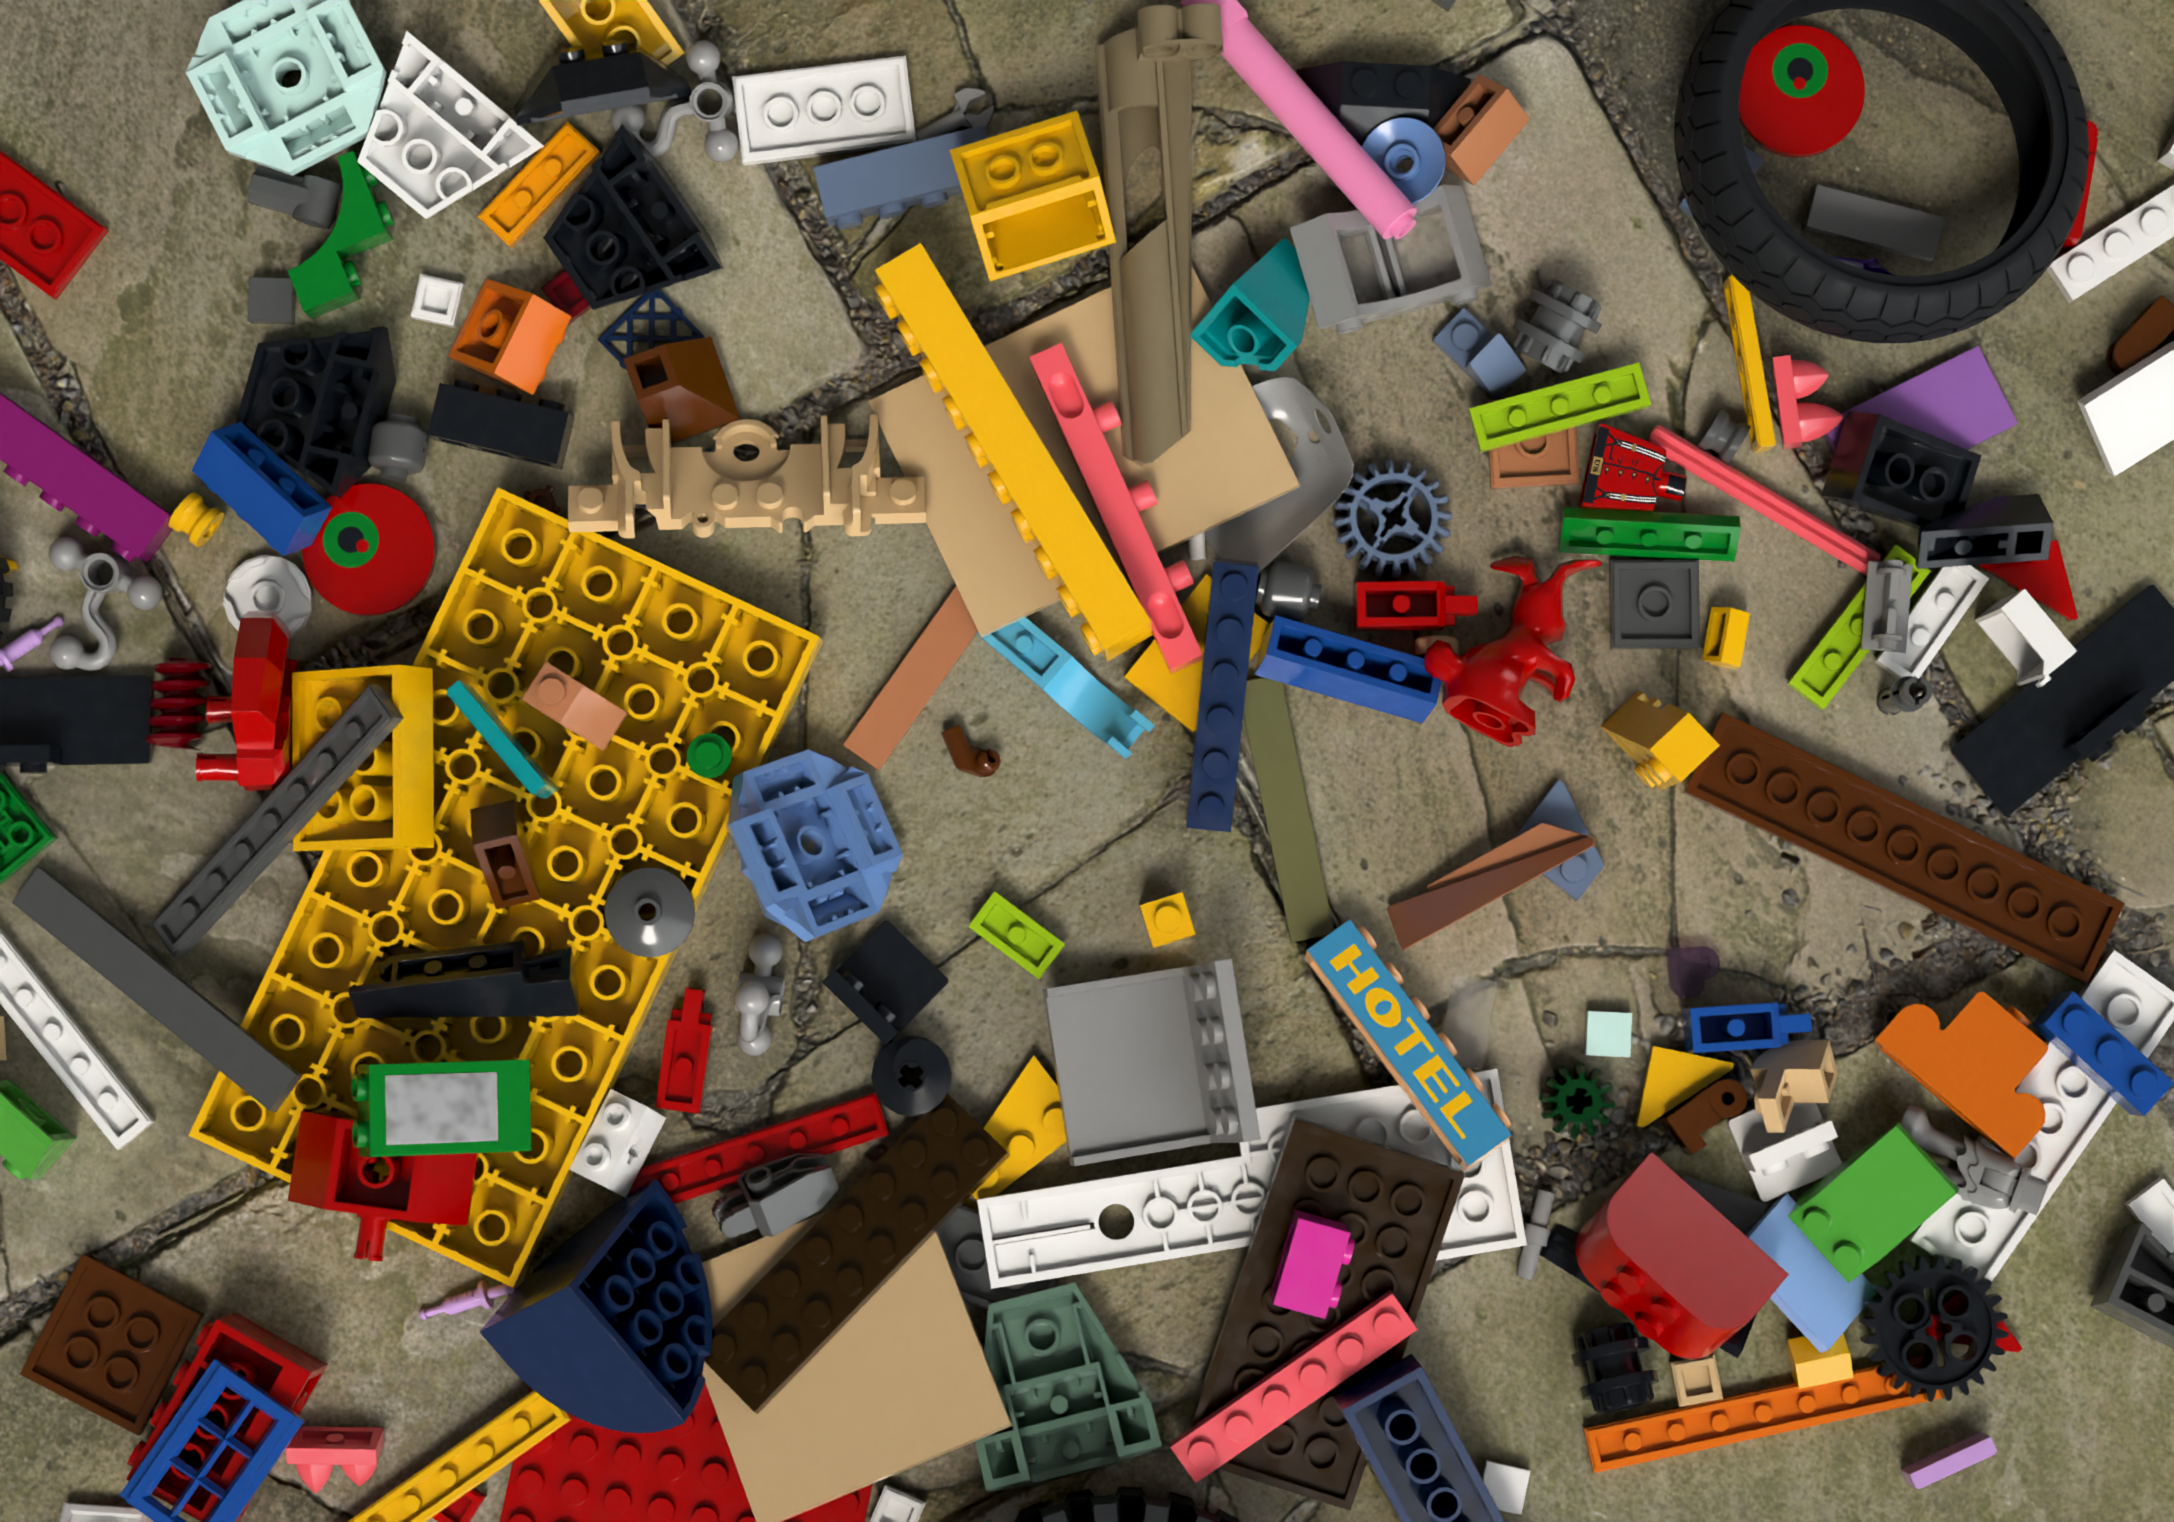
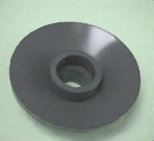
M641 868L627 873L612 887L605 904V921L614 941L627 952L642 957H658L674 951L688 937L695 918L694 901L687 886L674 874L659 868ZM647 903H651L656 908L655 917L649 921H645L640 916L641 907Z

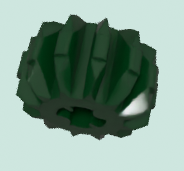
M1583 1063L1575 1064L1573 1078L1565 1065L1557 1067L1558 1075L1562 1082L1559 1083L1554 1078L1547 1076L1544 1079V1083L1554 1089L1553 1094H1538L1539 1101L1552 1102L1553 1106L1541 1112L1542 1118L1549 1119L1556 1115L1559 1116L1552 1126V1130L1556 1133H1560L1569 1122L1568 1134L1573 1139H1577L1579 1136L1580 1123L1588 1136L1595 1135L1596 1129L1592 1119L1607 1125L1610 1119L1599 1112L1600 1108L1615 1107L1614 1100L1601 1099V1094L1609 1092L1613 1088L1611 1083L1605 1082L1595 1086L1601 1075V1071L1597 1068L1591 1070L1584 1079L1585 1067ZM1576 1088H1580L1582 1090L1580 1095L1587 1097L1586 1106H1579L1577 1113L1571 1112L1573 1106L1566 1105L1567 1095H1574Z

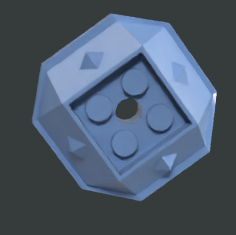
M807 749L744 771L733 777L730 813L726 828L740 858L741 872L749 879L766 918L787 927L802 941L807 942L866 919L880 911L889 889L892 873L897 870L903 853L868 773L851 766L846 768L829 757Z

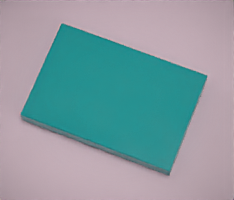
M458 680L447 689V695L532 795L547 799L558 790L556 785L472 686Z

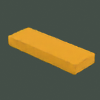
M567 121L477 217L512 249L601 155L600 151Z

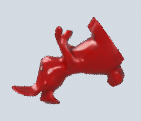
M1511 556L1492 562L1490 567L1493 570L1512 573L1522 579L1518 597L1511 609V620L1508 630L1497 640L1484 642L1468 648L1461 656L1453 652L1450 643L1437 640L1427 649L1424 656L1425 670L1432 677L1443 682L1442 705L1446 713L1465 726L1507 747L1522 744V735H1535V711L1526 706L1519 698L1528 680L1548 689L1553 700L1562 703L1564 699L1569 697L1575 682L1572 664L1556 656L1546 645L1561 641L1566 628L1563 614V585L1566 578L1582 570L1600 567L1602 562L1593 559H1573L1560 563L1550 578L1544 582H1541L1536 573L1532 557Z

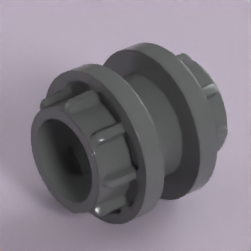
M1549 279L1546 281L1541 292L1533 289L1529 296V299L1538 303L1539 306L1530 323L1519 318L1517 319L1513 328L1518 330L1519 333L1513 344L1516 350L1562 374L1568 372L1574 360L1580 364L1582 363L1586 353L1576 349V346L1585 329L1595 334L1598 333L1602 324L1597 322L1596 319L1601 311V306L1596 300L1556 279Z

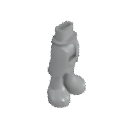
M1914 1104L1908 1106L1900 1125L1922 1149L1957 1161L1961 1172L1938 1163L1936 1164L1958 1187L1959 1191L1957 1194L1961 1196L1962 1200L1992 1209H2005L2009 1206V1211L2013 1213L2017 1209H2021L2037 1215L2049 1184L2048 1181L2030 1175L2032 1169L2025 1167L2022 1171V1167L2014 1160L1984 1146L1978 1140L1975 1142L1964 1135V1141L1939 1131L1930 1124L1927 1112L1923 1108Z

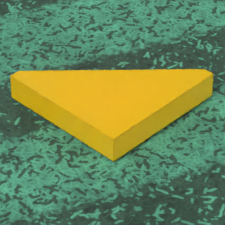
M1651 1046L1635 1126L1644 1128L1733 1070L1734 1063Z

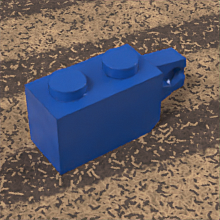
M1778 1002L1682 1008L1685 1053L1777 1048L1783 1044H1789L1788 1033L1812 1032L1811 1014L1787 1015L1786 1004H1778Z

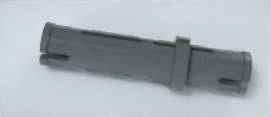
M1917 676L1902 677L1895 681L1891 687H1886L1879 692L1876 699L1877 707L1886 715L1888 713L1896 715L1901 711L1914 712L1929 701L1933 692L1932 686L1924 677L1919 679Z

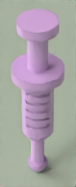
M56 616L53 618V621L38 631L37 629H30L1 648L0 667L3 666L8 672L13 669L11 663L40 645L44 635L63 625V619Z
M486 1280L478 1282L476 1289L447 1297L442 1302V1305L430 1309H421L419 1317L426 1320L430 1316L442 1312L453 1315L481 1305L485 1309H490L494 1307L495 1297L508 1293L512 1294L518 1286L512 1288L503 1283L490 1287Z

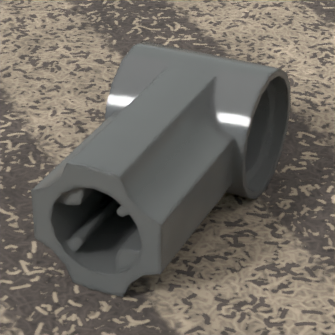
M257 166L249 183L248 202L252 205L292 215L293 219L310 226L330 229L342 186L313 175H304V178Z

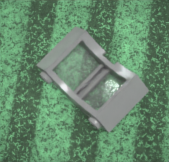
M1440 185L1425 199L1414 203L1413 205L1417 208V213L1414 216L1416 224L1400 239H1395L1394 236L1389 239H1383L1359 210L1326 213L1291 227V235L1319 329L1336 328L1338 335L1347 334L1363 328V323L1398 316L1452 300L1454 306L1465 304L1479 298L1477 291L1492 286L1463 185Z

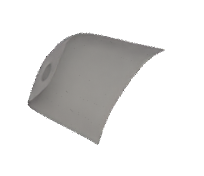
M1294 377L1272 378L1255 384L1252 388L1267 419H1280L1299 437L1295 455L1289 463L1300 487L1205 532L1206 540L1222 559L1258 562V573L1341 496L1353 476L1354 464L1332 413L1312 391ZM1316 409H1319L1327 418L1331 427V433H1328L1321 426L1316 416ZM1311 429L1318 435L1319 443H1312L1309 439L1308 434Z

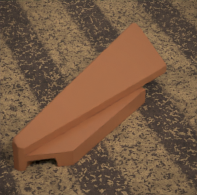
M1542 822L1427 885L1426 887L1429 892L1387 907L1386 909L1401 949L1405 950L1588 850L1599 843L1597 838L1592 835H1584L1560 828L1558 825Z

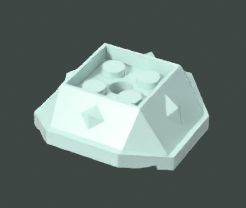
M243 0L208 19L199 40L195 56L192 57L186 70V74L225 150L234 156L291 176L367 137L378 109L387 74L349 0ZM292 70L301 71V79L297 85L290 88L282 86V80L286 73Z

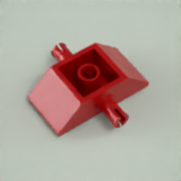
M301 1111L288 1201L326 1210L354 1213L356 1217H360L356 1250L353 1258L383 1261L382 1254L387 1221H392V1219L422 1223L468 1225L479 1153L362 1157L359 1156V1148H355L352 1142V1124L358 1118ZM383 1158L390 1171L389 1175L383 1176L381 1181L379 1180V1172L372 1171L373 1163L381 1162Z

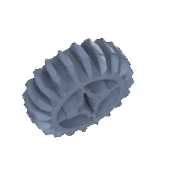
M1386 460L1384 463V474H1380L1376 464L1371 463L1367 467L1369 480L1362 473L1355 472L1352 479L1358 489L1348 485L1342 493L1350 499V502L1337 500L1334 504V509L1346 513V517L1334 518L1332 522L1333 527L1347 528V532L1337 536V544H1345L1351 541L1353 546L1347 550L1345 557L1349 560L1358 552L1364 556L1358 565V569L1361 571L1367 568L1370 561L1377 563L1374 576L1378 578L1382 576L1385 565L1391 566L1392 579L1400 577V565L1403 564L1410 576L1415 575L1418 572L1415 559H1418L1425 567H1429L1433 561L1426 550L1429 549L1433 553L1441 554L1444 546L1434 538H1448L1451 534V530L1440 526L1439 522L1451 520L1452 512L1438 511L1437 508L1448 502V495L1442 494L1434 498L1431 493L1439 487L1440 482L1435 479L1427 486L1421 483L1427 473V470L1424 468L1418 470L1415 478L1409 476L1411 463L1408 461L1403 462L1400 473H1394L1393 460ZM1396 485L1404 487L1400 496L1391 502H1384L1378 498L1372 499L1366 495L1371 490L1380 486ZM1415 495L1421 500L1426 509L1428 517L1427 532L1418 528L1419 524L1414 522L1409 514V506ZM1401 502H1404L1398 519L1403 524V527L1395 524L1392 529H1388L1384 537H1381L1380 534L1386 522V517L1381 513L1390 514L1393 509H1397ZM1358 506L1367 511L1366 514L1374 520L1376 525V532L1369 544L1364 540L1358 529L1356 520ZM1392 537H1401L1407 541L1411 539L1419 544L1416 548L1401 554H1387L1380 551L1387 540Z

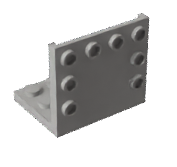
M1232 959L1043 989L1070 1166L1209 1143H1239L1261 1140Z

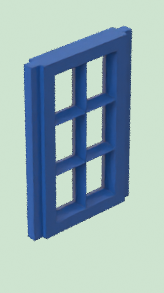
M215 1358L119 1496L154 1522H187L178 1515L197 1487L201 1485L220 1499L204 1522H235L305 1420L233 1368ZM228 1387L244 1398L246 1402L227 1430L224 1431L205 1416L223 1390ZM255 1406L274 1419V1422L253 1451L233 1436ZM200 1425L220 1440L197 1471L177 1456ZM228 1445L247 1458V1461L227 1490H224L208 1479L206 1474ZM172 1465L192 1480L170 1510L150 1495Z

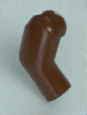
M961 725L954 726L941 733L953 763L959 771L981 778L993 775L999 768L1001 762L999 754L990 748L985 750L969 745Z

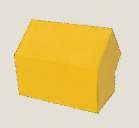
M1711 606L1702 661L1708 662L1709 665L1735 670L1740 668L1750 613L1732 607Z
M1844 1333L1828 1351L1820 1353L1805 1336L1787 1340V1355L1791 1365L1792 1377L1799 1389L1854 1378L1850 1351Z

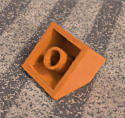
M486 278L448 357L509 387L533 395L537 386L546 375V368L557 346L565 337L566 327L572 316L532 293Z

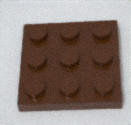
M88 1253L82 1254L20 1375L139 1436L143 1434L204 1313Z

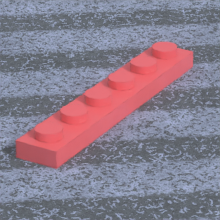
M1389 1290L1169 1442V1446L1196 1484L1418 1329L1393 1292Z

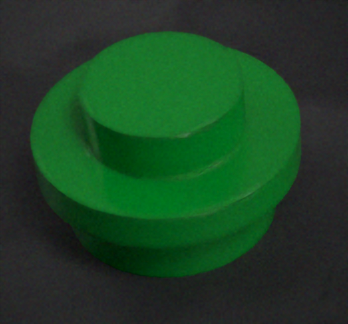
M706 733L699 735L688 747V764L692 771L701 777H719L730 767L732 761L731 747L724 738L717 734Z

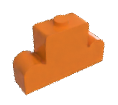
M1985 992L1976 993L1944 1030L1939 1028L1938 1016L1931 1008L1922 1004L1906 1006L1874 1041V1045L1997 1150L2012 1160L2021 1153L2045 1123L2046 1112L2040 1100L2030 1093L2020 1092L2017 1094L2015 1089L2048 1051V1046L2027 1028L2031 1022L2025 1015L2011 1005L2005 1010Z

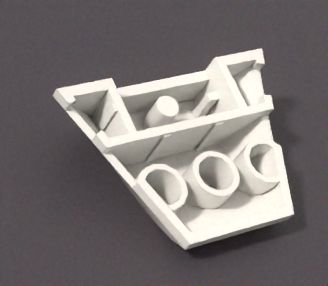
M406 31L402 42V49L394 70L390 73L388 86L379 110H376L357 162L421 216L428 219L543 148L544 145L522 125L518 126L514 118L451 65Z

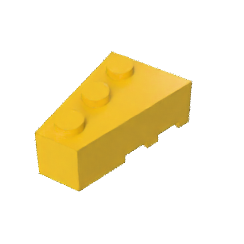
M1638 690L1600 727L1637 764L1633 771L1639 779L1651 789L1656 785L1660 790L1681 783L1720 745L1689 712L1669 703L1663 709H1660L1659 707L1662 703L1659 699L1652 697L1649 700L1643 692Z

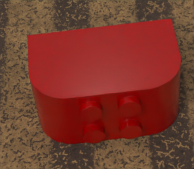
M1652 1152L1615 1188L1583 1225L1576 1239L1575 1251L1578 1265L1586 1279L1601 1292L1603 1299L1610 1306L1620 1309L1629 1317L1642 1335L1654 1340L1669 1353L1686 1359L1703 1358L1716 1351L1758 1313L1789 1275Z

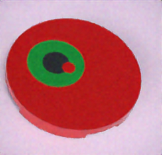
M1793 25L1774 30L1752 48L1747 60L1740 88L1739 122H1741L1748 134L1763 146V149L1776 155L1790 158H1805L1828 151V149L1837 145L1849 134L1859 119L1863 108L1865 83L1856 57L1840 39L1819 28Z
M380 484L353 485L341 498L333 494L329 496L325 501L332 508L313 544L302 549L304 568L313 587L330 604L354 615H382L407 606L424 590L435 567L437 549L435 547L434 533L427 515L416 502L404 493Z

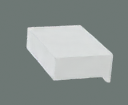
M2026 589L1998 600L1975 619L1977 624L2017 670L2016 684L2018 686L2039 680L2035 685L2038 688L2042 687L2052 679L2049 674L2077 652Z

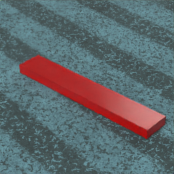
M874 1092L643 1167L637 1174L628 1194L656 1178L673 1203L677 1204L738 1184L737 1178L743 1171L794 1153H818L825 1156L889 1135L890 1133L879 1098Z

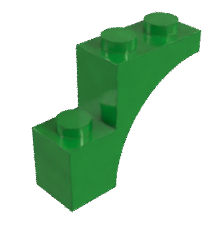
M354 151L337 157L343 179V198L339 217L330 236L309 259L288 270L301 307L311 319L361 300L356 289L357 286L362 285L360 275L352 260L346 262L345 259L393 240L389 230L390 226L395 225L392 213L385 200L378 202L372 188L379 185L378 179L357 162L359 156Z

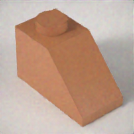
M546 661L521 699L603 751L628 714Z

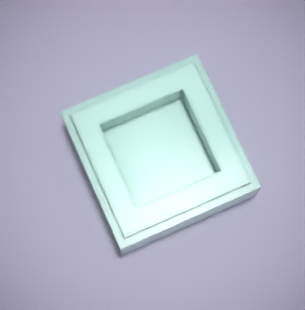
M1586 1011L1584 1055L1631 1057L1632 1013Z

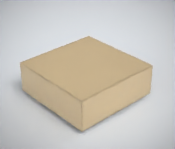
M1714 1354L1698 1359H1680L1669 1362L1678 1407L1723 1399Z

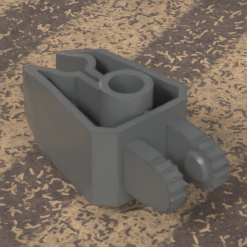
M794 1153L743 1171L737 1178L740 1188L725 1194L723 1198L719 1197L718 1200H715L716 1202L712 1204L713 1208L711 1210L716 1221H719L720 1231L723 1235H727V1237H738L739 1234L743 1235L756 1228L759 1229L762 1236L773 1237L820 1211L833 1197L839 1187L824 1154Z

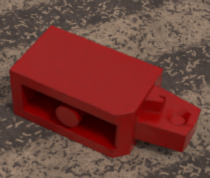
M1442 581L1356 582L1353 587L1354 631L1443 630L1445 627L1455 626V616H1476L1478 614V596H1454V586H1445V582Z

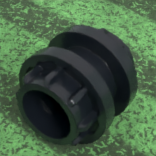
M1625 1322L1579 1334L1576 1339L1579 1352L1571 1355L1574 1367L1587 1366L1591 1384L1580 1387L1582 1400L1591 1399L1594 1411L1599 1414L1619 1412L1651 1403L1654 1399L1652 1385L1658 1383L1659 1379L1656 1370L1643 1371L1639 1353L1649 1350L1650 1344L1647 1337H1639L1635 1325L1631 1324V1322Z

